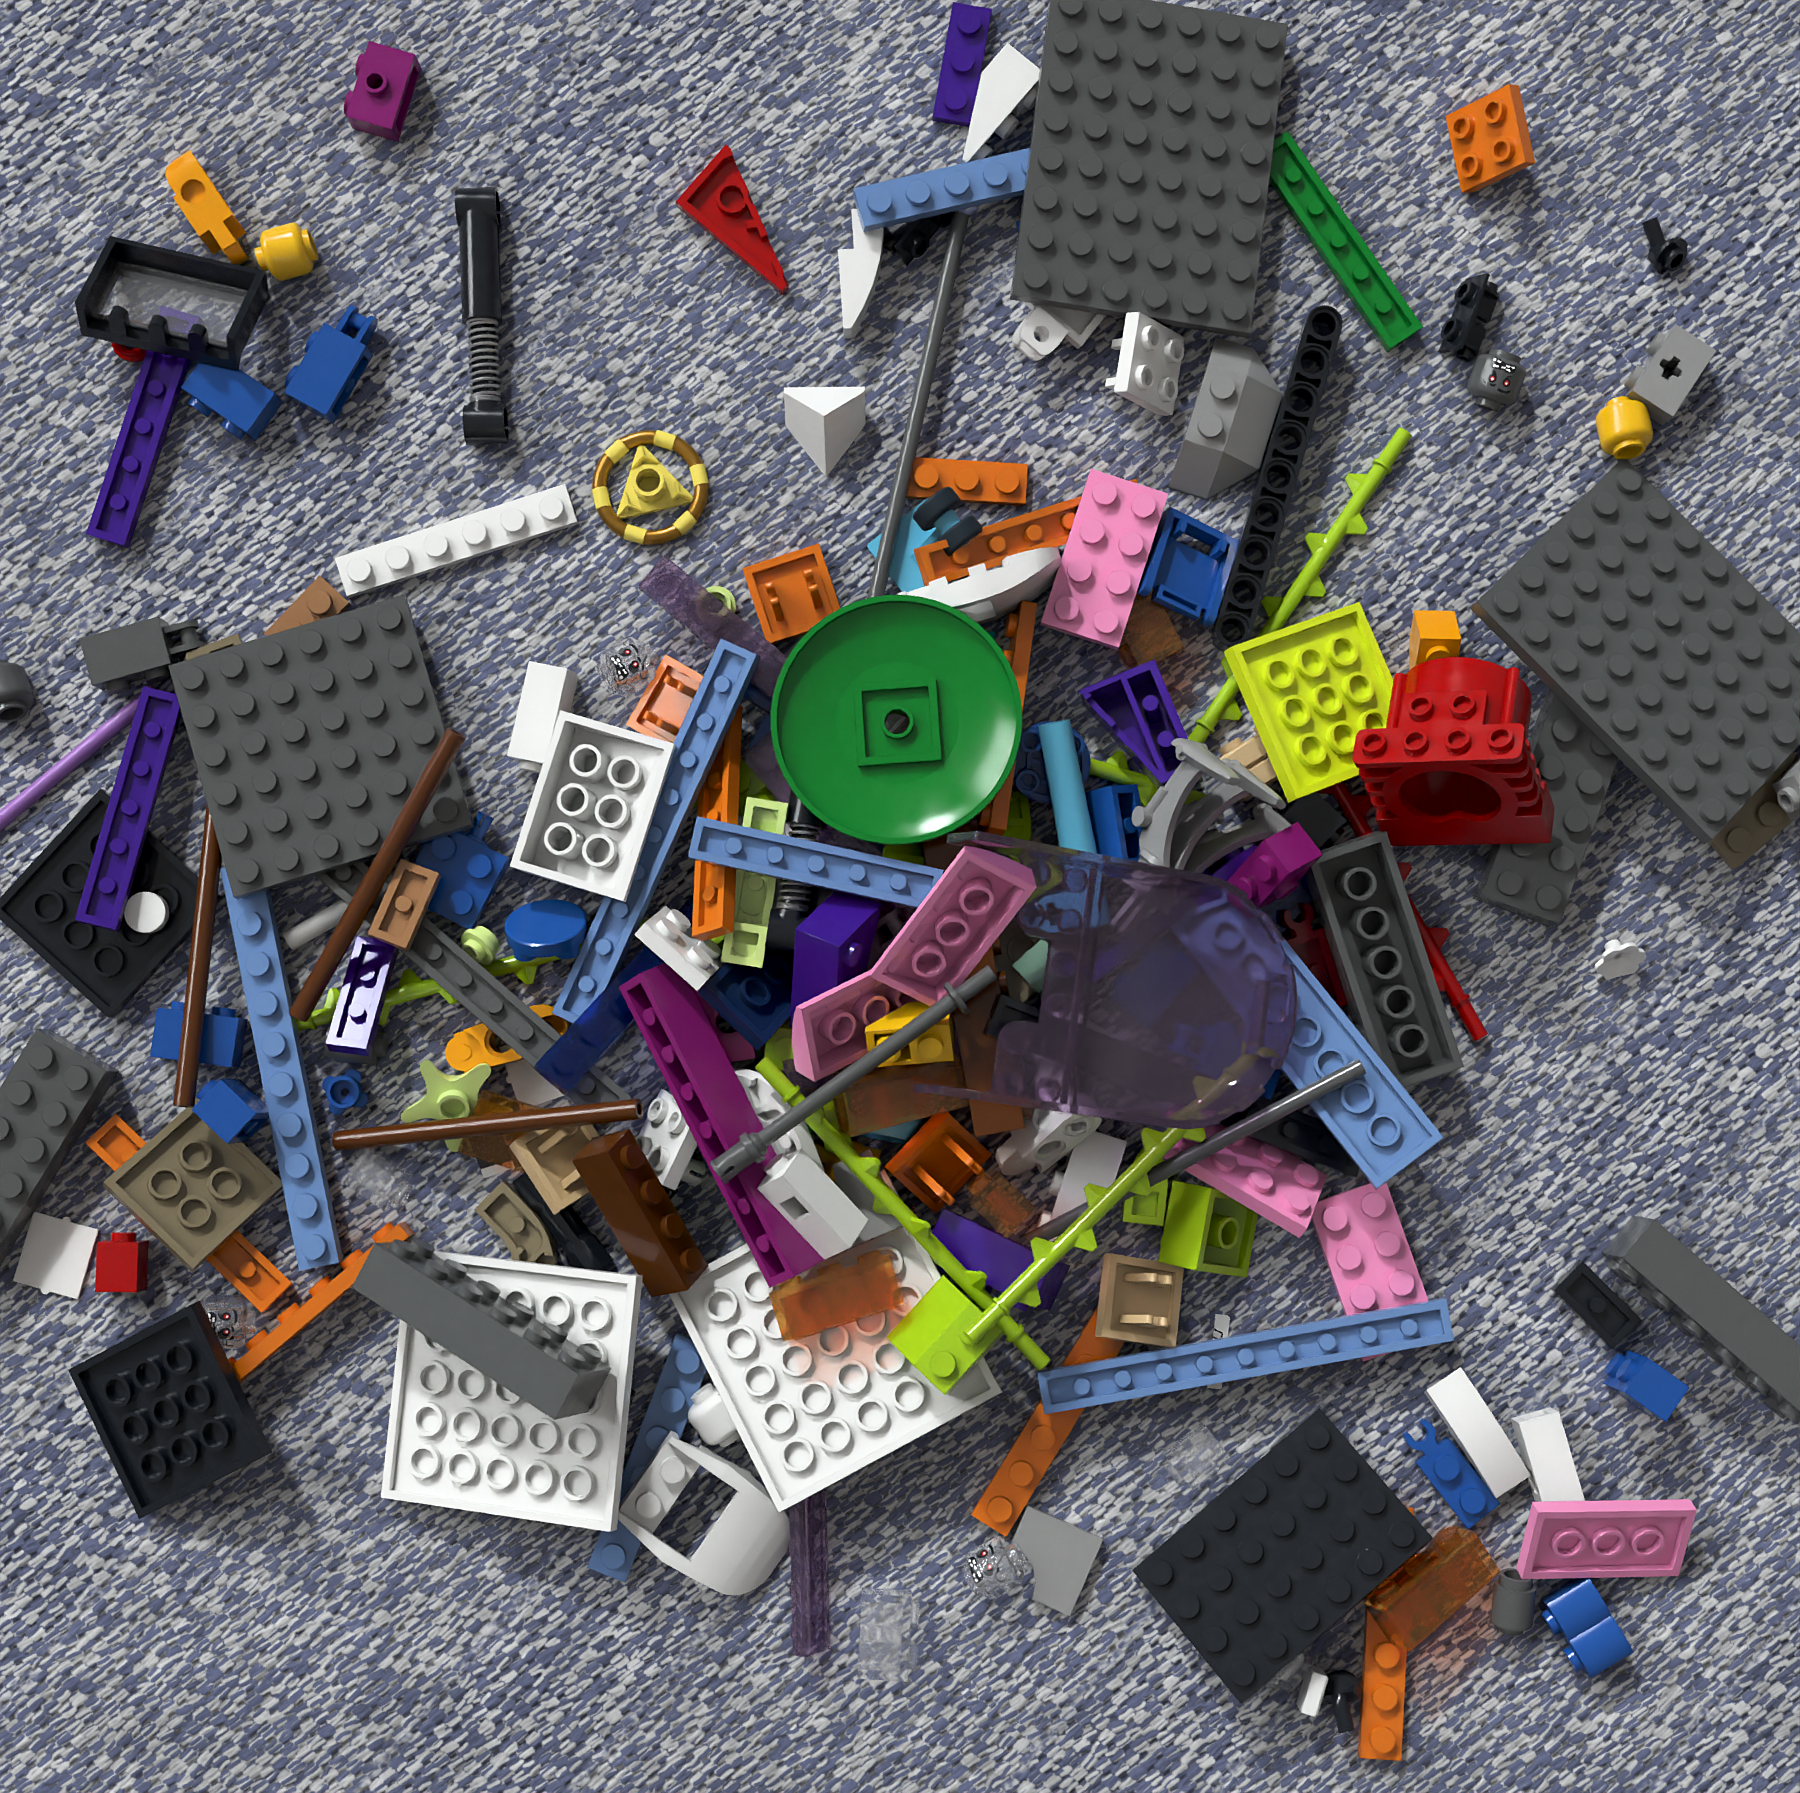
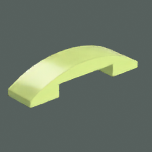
M747 797L742 826L784 835L788 803ZM736 869L734 932L725 935L721 962L758 968L763 967L770 911L771 908L773 909L777 878Z

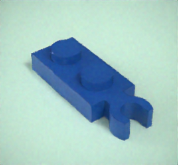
M1422 1418L1419 1422L1426 1430L1425 1437L1420 1441H1415L1406 1431L1402 1434L1403 1439L1411 1448L1421 1450L1423 1455L1415 1463L1463 1525L1470 1529L1500 1505V1503L1453 1442L1446 1436L1437 1443L1434 1426Z

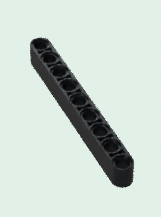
M1322 305L1314 308L1309 313L1300 332L1241 530L1237 551L1212 628V642L1222 652L1234 645L1248 641L1252 634L1342 330L1343 320L1341 314L1331 306ZM1317 321L1324 322L1329 326L1331 334L1327 336L1317 334L1313 330L1312 323ZM1305 359L1315 361L1319 366L1320 372L1315 374L1307 373L1302 368L1301 361ZM1290 398H1303L1308 404V410L1304 412L1294 410L1290 405ZM1287 434L1294 437L1297 442V448L1294 450L1282 448L1279 444L1278 436ZM1271 472L1282 474L1286 480V486L1274 488L1268 483L1267 474ZM1259 510L1271 512L1274 516L1275 524L1269 527L1262 526L1256 520L1255 513ZM1247 548L1258 549L1263 555V563L1259 565L1248 563L1244 556V550ZM1236 586L1247 587L1252 593V601L1246 604L1238 602L1233 596V588ZM1225 624L1237 626L1241 632V639L1236 642L1227 641L1222 636L1221 626Z

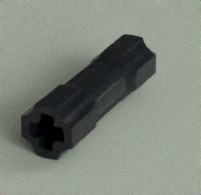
M526 1172L512 1182L529 1207L536 1211L565 1251L566 1258L573 1267L602 1270L614 1261L597 1236L591 1233L572 1205L553 1215Z

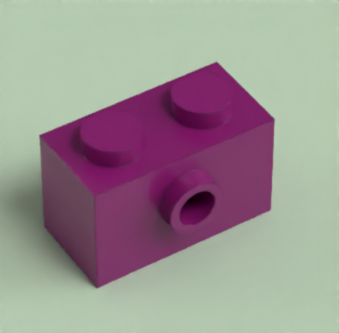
M368 42L365 54L361 53L357 59L355 75L358 78L354 90L348 91L344 101V114L353 129L393 141H399L421 71V66L415 54L375 42Z
M1296 822L1264 839L1227 882L1234 890L1236 896L1252 914L1278 899L1282 900L1293 893L1299 887L1297 882L1323 854L1302 826Z

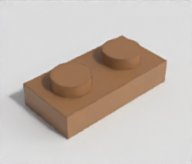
M319 575L264 634L266 636L341 614L351 604Z
M400 859L368 931V935L373 939L409 952L441 879L440 874Z

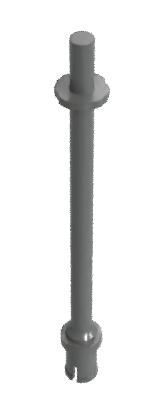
M987 965L955 989L949 981L944 983V989L948 993L946 996L758 1133L751 1132L750 1134L745 1131L739 1136L740 1141L716 1159L710 1161L713 1170L718 1176H721L720 1179L723 1183L727 1184L730 1179L755 1161L760 1164L766 1159L764 1155L767 1153L768 1146L957 1008L965 1015L970 1013L965 1002L998 978Z

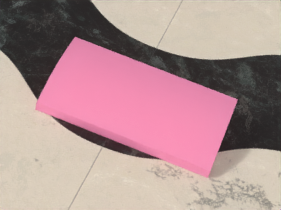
M964 846L869 972L870 977L928 1006L934 1005L948 994L944 989V983L949 981L955 989L965 981L1037 888L1032 869L997 853L976 847Z
M871 970L796 1006L792 1023V1049L795 1071L816 1082L857 1061L868 1053L865 1037L866 1026L909 1002L920 1001L870 977L869 972Z

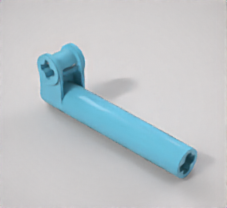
M1070 719L1038 725L1067 888L1044 892L1031 900L1028 906L1029 918L1035 926L1047 933H1055L1073 928H1087L1108 923L1111 920ZM1048 902L1051 906L1058 909L1057 913L1052 914L1051 922L1039 916L1040 912L1045 911V904Z

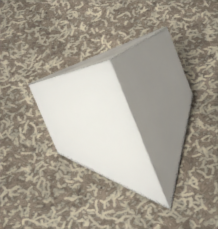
M865 387L784 388L785 425L827 477L865 426Z

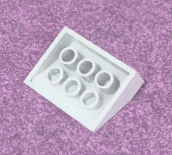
M560 710L510 867L563 885L626 902L676 745Z

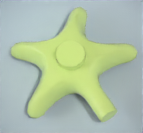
M424 1060L420 1064V1071L426 1083L427 1093L423 1098L403 1111L401 1120L404 1123H411L425 1118L436 1120L476 1116L488 1111H493L494 1114L512 1112L513 1108L490 1101L479 1094L481 1086L491 1074L492 1070L489 1064H478L461 1075H447L438 1070L430 1060ZM462 1138L445 1140L447 1148L452 1152L460 1151Z

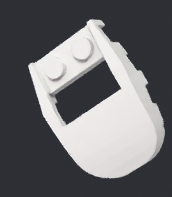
M1038 548L1007 556L1001 561L1003 567L987 571L985 564L982 563L968 568L970 577L948 584L944 576L930 581L928 586L897 594L919 596L939 601L966 614L978 624H982L1017 610L1022 600L1031 602L1037 598L1055 580L1062 560L1057 548Z
M670 1431L619 1504L618 1520L663 1563L726 1595L745 1594L764 1583L786 1553L791 1539V1520L787 1509L780 1513L778 1512L768 1490L751 1475V1471L739 1463L734 1464L717 1455L716 1452L702 1445L697 1448L679 1440V1435L673 1431ZM701 1465L736 1489L737 1493L692 1558L688 1559L655 1537L653 1532Z

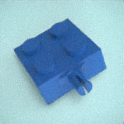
M478 811V815L473 822L475 827L470 828L468 833L459 831L424 842L414 861V864L435 871L441 876L427 909L467 929L475 928L491 895L494 896L511 863L510 858L492 850L483 841L494 818Z

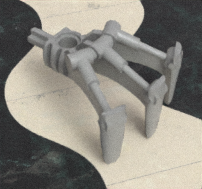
M1177 738L1171 742L1176 747L1175 754L1177 759L1182 762L1165 786H1160L1147 806H1137L1132 813L1133 825L1142 827L1139 836L1140 853L1138 855L1140 858L1137 863L1134 862L1129 868V873L1124 875L1121 880L1130 886L1134 892L1109 922L1126 937L1152 905L1167 916L1173 905L1176 906L1180 901V896L1188 891L1194 880L1215 861L1242 846L1266 839L1292 825L1273 810V808L1281 810L1286 807L1282 798L1238 760L1227 758L1220 760L1208 750L1207 745L1204 743L1194 742L1185 738ZM1205 773L1222 782V784L1199 801L1194 800L1182 809L1190 791ZM1250 794L1264 802L1261 803L1253 800L1254 820L1224 830L1215 829L1204 833L1226 809L1243 797Z

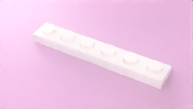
M563 484L337 557L335 561L348 598L577 525L578 521L567 487Z

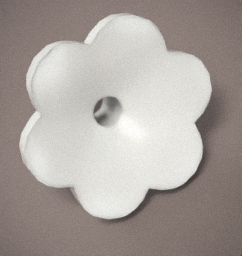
M1611 940L1605 944L1604 948L1606 951L1603 952L1602 959L1595 964V970L1598 974H1603L1606 980L1620 977L1621 975L1633 974L1638 970V964L1646 959V953L1643 949L1638 948L1634 942L1621 945L1619 940Z

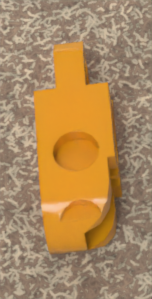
M189 150L173 160L166 167L165 176L168 184L176 194L173 197L198 236L212 254L222 249L232 264L241 265L249 260L237 240L246 233L192 151Z
M545 1004L529 1007L544 1021L551 1023L553 1029L567 1040L570 1032L569 1022L553 1014L554 1007ZM483 1023L454 1034V1037L448 1042L445 1049V1056L449 1065L465 1073L481 1063L489 1064L493 1068L524 1059L511 1048L507 1052H500L494 1043L496 1035Z

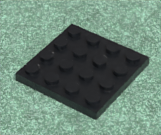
M100 788L0 897V920L108 1018H114L192 933L199 875L148 829L128 900L139 892H151L161 896L169 908V918L165 926L154 933L138 932L127 924L123 915L119 932L75 921L111 797L107 791ZM219 893L217 897V904L224 898Z
M200 1301L185 1307L68 1370L139 1519L272 1453Z

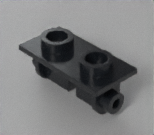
M955 211L893 225L885 234L886 240L883 242V246L892 254L898 252L903 263L908 266L914 258L921 257L927 251L930 239L940 227L945 228L952 222Z
M1489 274L1466 278L1457 288L1454 300L1457 303L1451 318L1442 327L1441 338L1443 340L1438 352L1446 353L1458 350L1456 357L1465 362H1470L1473 356L1478 355L1487 329L1476 324V319L1484 323L1490 322L1500 296L1497 292L1498 285L1488 281Z

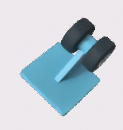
M951 487L939 490L901 519L889 577L901 592H909L925 587L913 549L946 539L949 547L943 550L947 556H951L957 549L964 547L971 542L972 538L982 532V525L974 516H968L961 520L956 514L955 510L961 504V499ZM882 533L867 545L869 552L875 559Z

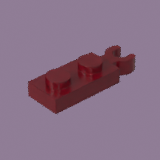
M1307 902L1298 903L1301 916L1295 922L1292 920L1288 909L1279 910L1281 924L1289 929L1291 933L1290 937L1284 939L1339 1007L1346 1005L1347 1002L1324 928L1319 926L1311 928L1314 918L1311 905Z

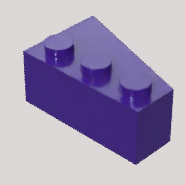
M1155 659L1078 690L1083 705L1158 789L1160 786H1165L1182 762L1177 759L1175 754L1176 747L1171 742L1177 738H1188ZM1201 776V778L1196 782L1195 785H1197V784L1203 782V777H1202V776Z
M834 891L795 929L789 1027L792 1028L796 1006L865 973L882 904L865 897Z
M944 1208L932 1232L967 1270L986 1273L988 1278L984 1289L989 1294L992 1288L1004 1292L1034 1262L1031 1247L1020 1244L999 1232ZM1058 1261L1037 1282L1041 1303L1036 1308L1051 1310L1070 1265ZM936 1265L939 1271L946 1273L942 1267ZM1017 1302L1013 1307L1026 1312L1029 1305Z

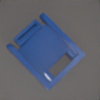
M1172 507L1167 508L1161 515L1137 594L1146 597L1153 588L1152 601L1193 621L1197 620L1202 612L1200 624L1209 628L1216 620L1239 540ZM1183 533L1211 546L1209 554L1207 556L1176 539Z

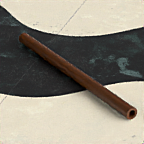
M447 728L293 1003L289 1014L303 1022H307L463 745L466 737L460 732Z
M206 805L173 1106L193 1108L195 1106L222 860L208 805Z
M629 1099L339 1130L333 1133L332 1143L336 1151L641 1120L644 1108L640 1099Z

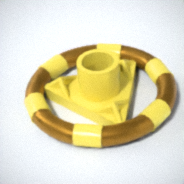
M660 430L637 431L615 441L601 456L594 471L592 481L594 504L602 521L618 536L642 545L663 544L683 536L701 517L709 494L707 471L699 454L691 445L677 435ZM644 445H654L675 451L686 461L694 486L693 497ZM638 447L616 515L612 509L607 489L608 476L616 462L629 450ZM690 504L688 510L673 522L672 525L662 529L647 530L622 521L623 519Z

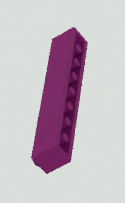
M666 963L641 972L619 986L769 1288L791 1279L823 1261L824 1259L757 1189L767 1175L764 1171L766 1165L777 1156L772 1145L767 1147V1153L764 1155L766 1159L760 1164L755 1161L730 1179L727 1184L723 1183L720 1179L721 1176H718L710 1165L712 1159H716L740 1141L739 1136L745 1131L748 1134L751 1132L758 1133L764 1128L692 986Z

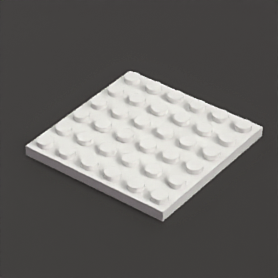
M886 1170L880 1171L884 1182L899 1197ZM904 1227L825 1259L797 1276L769 1288L746 1243L709 1263L706 1270L689 1290L669 1294L779 1513L1002 1393L983 1357L949 1395H944L886 1338L942 1277L930 1254Z
M434 1251L433 1254L444 1261L450 1259L466 1267L468 1270L466 1275L475 1281L483 1280L496 1286L501 1291L499 1296L512 1303L515 1301L529 1307L534 1312L533 1318L544 1325L545 1323H551L562 1328L568 1334L566 1339L578 1347L579 1345H586L593 1348L602 1355L600 1361L612 1369L588 1412L554 1420L400 1320L381 1498L607 1532L617 1530L643 1276Z

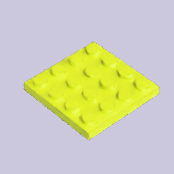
M1360 602L1234 645L1224 651L1288 803L1359 776V768L1355 766L1352 760L1356 735L1363 729L1386 728L1393 686V678Z

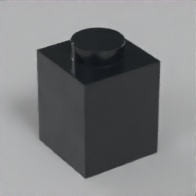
M1317 792L1290 802L1279 814L1292 825L1298 822L1318 849L1323 844L1327 848L1331 847L1345 831L1341 825L1346 819Z

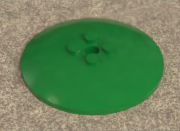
M884 595L863 599L846 605L819 621L800 639L785 661L776 682L771 705V735L776 759L783 776L801 803L822 822L840 833L858 840L883 845H909L930 841L947 835L974 819L993 801L1008 779L1017 758L1022 734V705L1016 677L1009 661L995 640L977 622L959 610L936 600L911 595ZM902 712L908 716L909 726L906 731L894 734L887 730L885 723L890 714Z

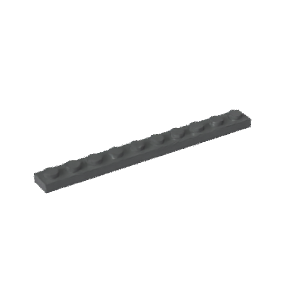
M358 862L316 875L315 877L349 905L369 867L363 862ZM386 882L364 919L370 925H372L389 886ZM425 916L409 952L397 948L575 1105L632 1099L628 1093ZM603 1123L598 1125L604 1130H606L611 1125V1123Z

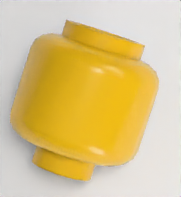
M295 222L263 231L260 235L261 246L255 248V255L261 270H269L271 275L278 281L308 274L313 269L314 261L319 259L310 230L308 228L303 230Z
M1626 396L1616 397L1608 401L1606 407L1601 409L1596 416V429L1600 446L1605 453L1614 456L1616 459L1628 460L1640 456L1653 440V428L1648 408L1641 401L1630 400Z

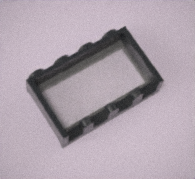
M110 236L75 301L81 335L238 371L241 354L266 302L269 300L266 271Z

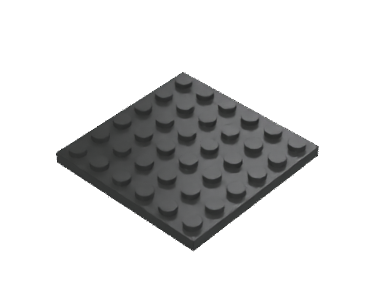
M405 595L168 666L233 897L237 900L375 858L446 732L409 603ZM455 759L405 848L475 827Z

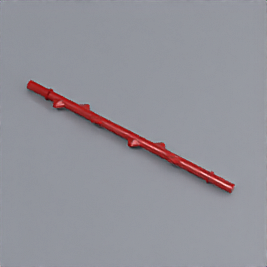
M1344 782L1317 792L1318 794H1332L1356 838L1372 833L1370 826L1364 818L1372 805L1371 796L1351 795ZM1397 862L1404 883L1412 867L1409 862ZM1407 893L1439 991L1446 992L1451 1001L1449 1005L1451 1007L1454 1006L1473 1041H1477L1486 1036L1488 1032L1468 999L1470 998L1469 994H1465L1440 950L1450 933L1447 928L1427 927Z

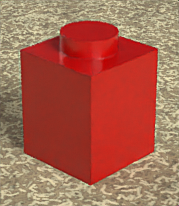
M111 1232V1240L98 1241L95 1292H140L147 1290L149 1240H136L137 1232Z

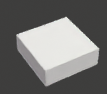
M1310 1664L1307 1665L1296 1705L1301 1713L1316 1717L1321 1706L1328 1677L1322 1668Z

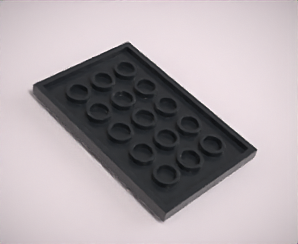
M1319 1408L1132 1571L1240 1704L1243 1705L1433 1540V1538Z

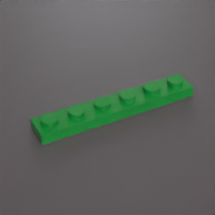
M1286 131L1274 139L1269 178L1270 184L1387 353L1420 332L1423 328L1422 324L1290 133Z

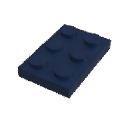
M765 950L762 968L725 962L697 993L758 1051L790 1016L794 954Z

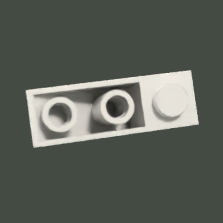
M1009 43L1001 49L981 73L962 163L991 157L993 150L985 144L994 132L1005 140L1014 131L1019 122L1010 113L1013 112L1015 115H1018L1024 107L1031 110L1035 106L1040 69Z
M1094 1131L1064 1156H1067L1065 1163L1067 1165L1065 1173L1055 1171L1048 1194L1057 1196L1053 1211L1042 1210L1037 1228L1087 1202L1083 1188L1088 1183L1108 1188L1116 1179L1127 1141Z

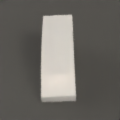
M851 209L854 249L838 250L844 339L854 336L866 314L874 295L883 253L884 228L863 232L857 209Z
M1461 1367L1424 1392L1496 1499L1531 1476L1503 1429Z

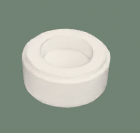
M139 892L127 901L124 916L127 924L135 931L154 933L162 929L167 923L169 908L166 901L158 894Z

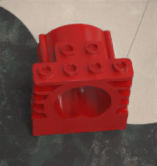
M1445 657L1418 664L1406 674L1396 673L1394 675L1386 728L1360 730L1355 738L1352 756L1355 766L1359 768V776L1365 782L1366 792L1371 796V803L1374 809L1377 810L1376 822L1380 831L1387 832L1391 846L1551 843L1555 807L1546 781H1541L1540 771L1536 768L1535 756L1531 753L1528 731L1532 695L1526 683L1520 678V670L1518 668L1511 667L1506 669L1495 663L1475 658Z

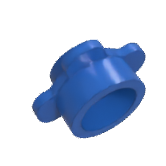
M349 1069L345 1075L337 1077L328 1076L324 1079L322 1088L326 1091L327 1099L330 1102L329 1110L333 1114L342 1115L346 1109L352 1107L363 1108L367 1105L369 1097L367 1093L363 1092L360 1083L362 1074L358 1070ZM344 1088H347L349 1090V1094L347 1096H344L342 1094V1090Z

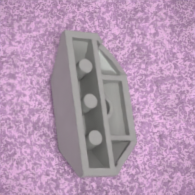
M1215 337L1168 488L1202 499H1208L1258 472L1281 401L1282 392L1254 348Z

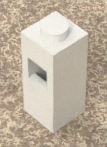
M532 661L528 663L507 754L508 757L520 762L519 769L540 774L560 710L568 713L571 711L578 675L567 668Z
M802 1148L787 1156L783 1153L775 1156L766 1165L764 1171L767 1175L757 1189L824 1260L851 1248L869 1219Z
M1549 1407L1511 1418L1523 1463L1531 1475L1528 1477L1535 1502L1585 1501L1559 1411Z

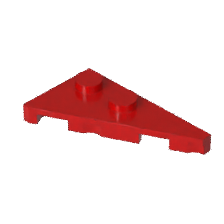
M725 144L677 199L676 205L780 294L784 295L789 289L784 271L774 253L762 220L736 165L730 147Z

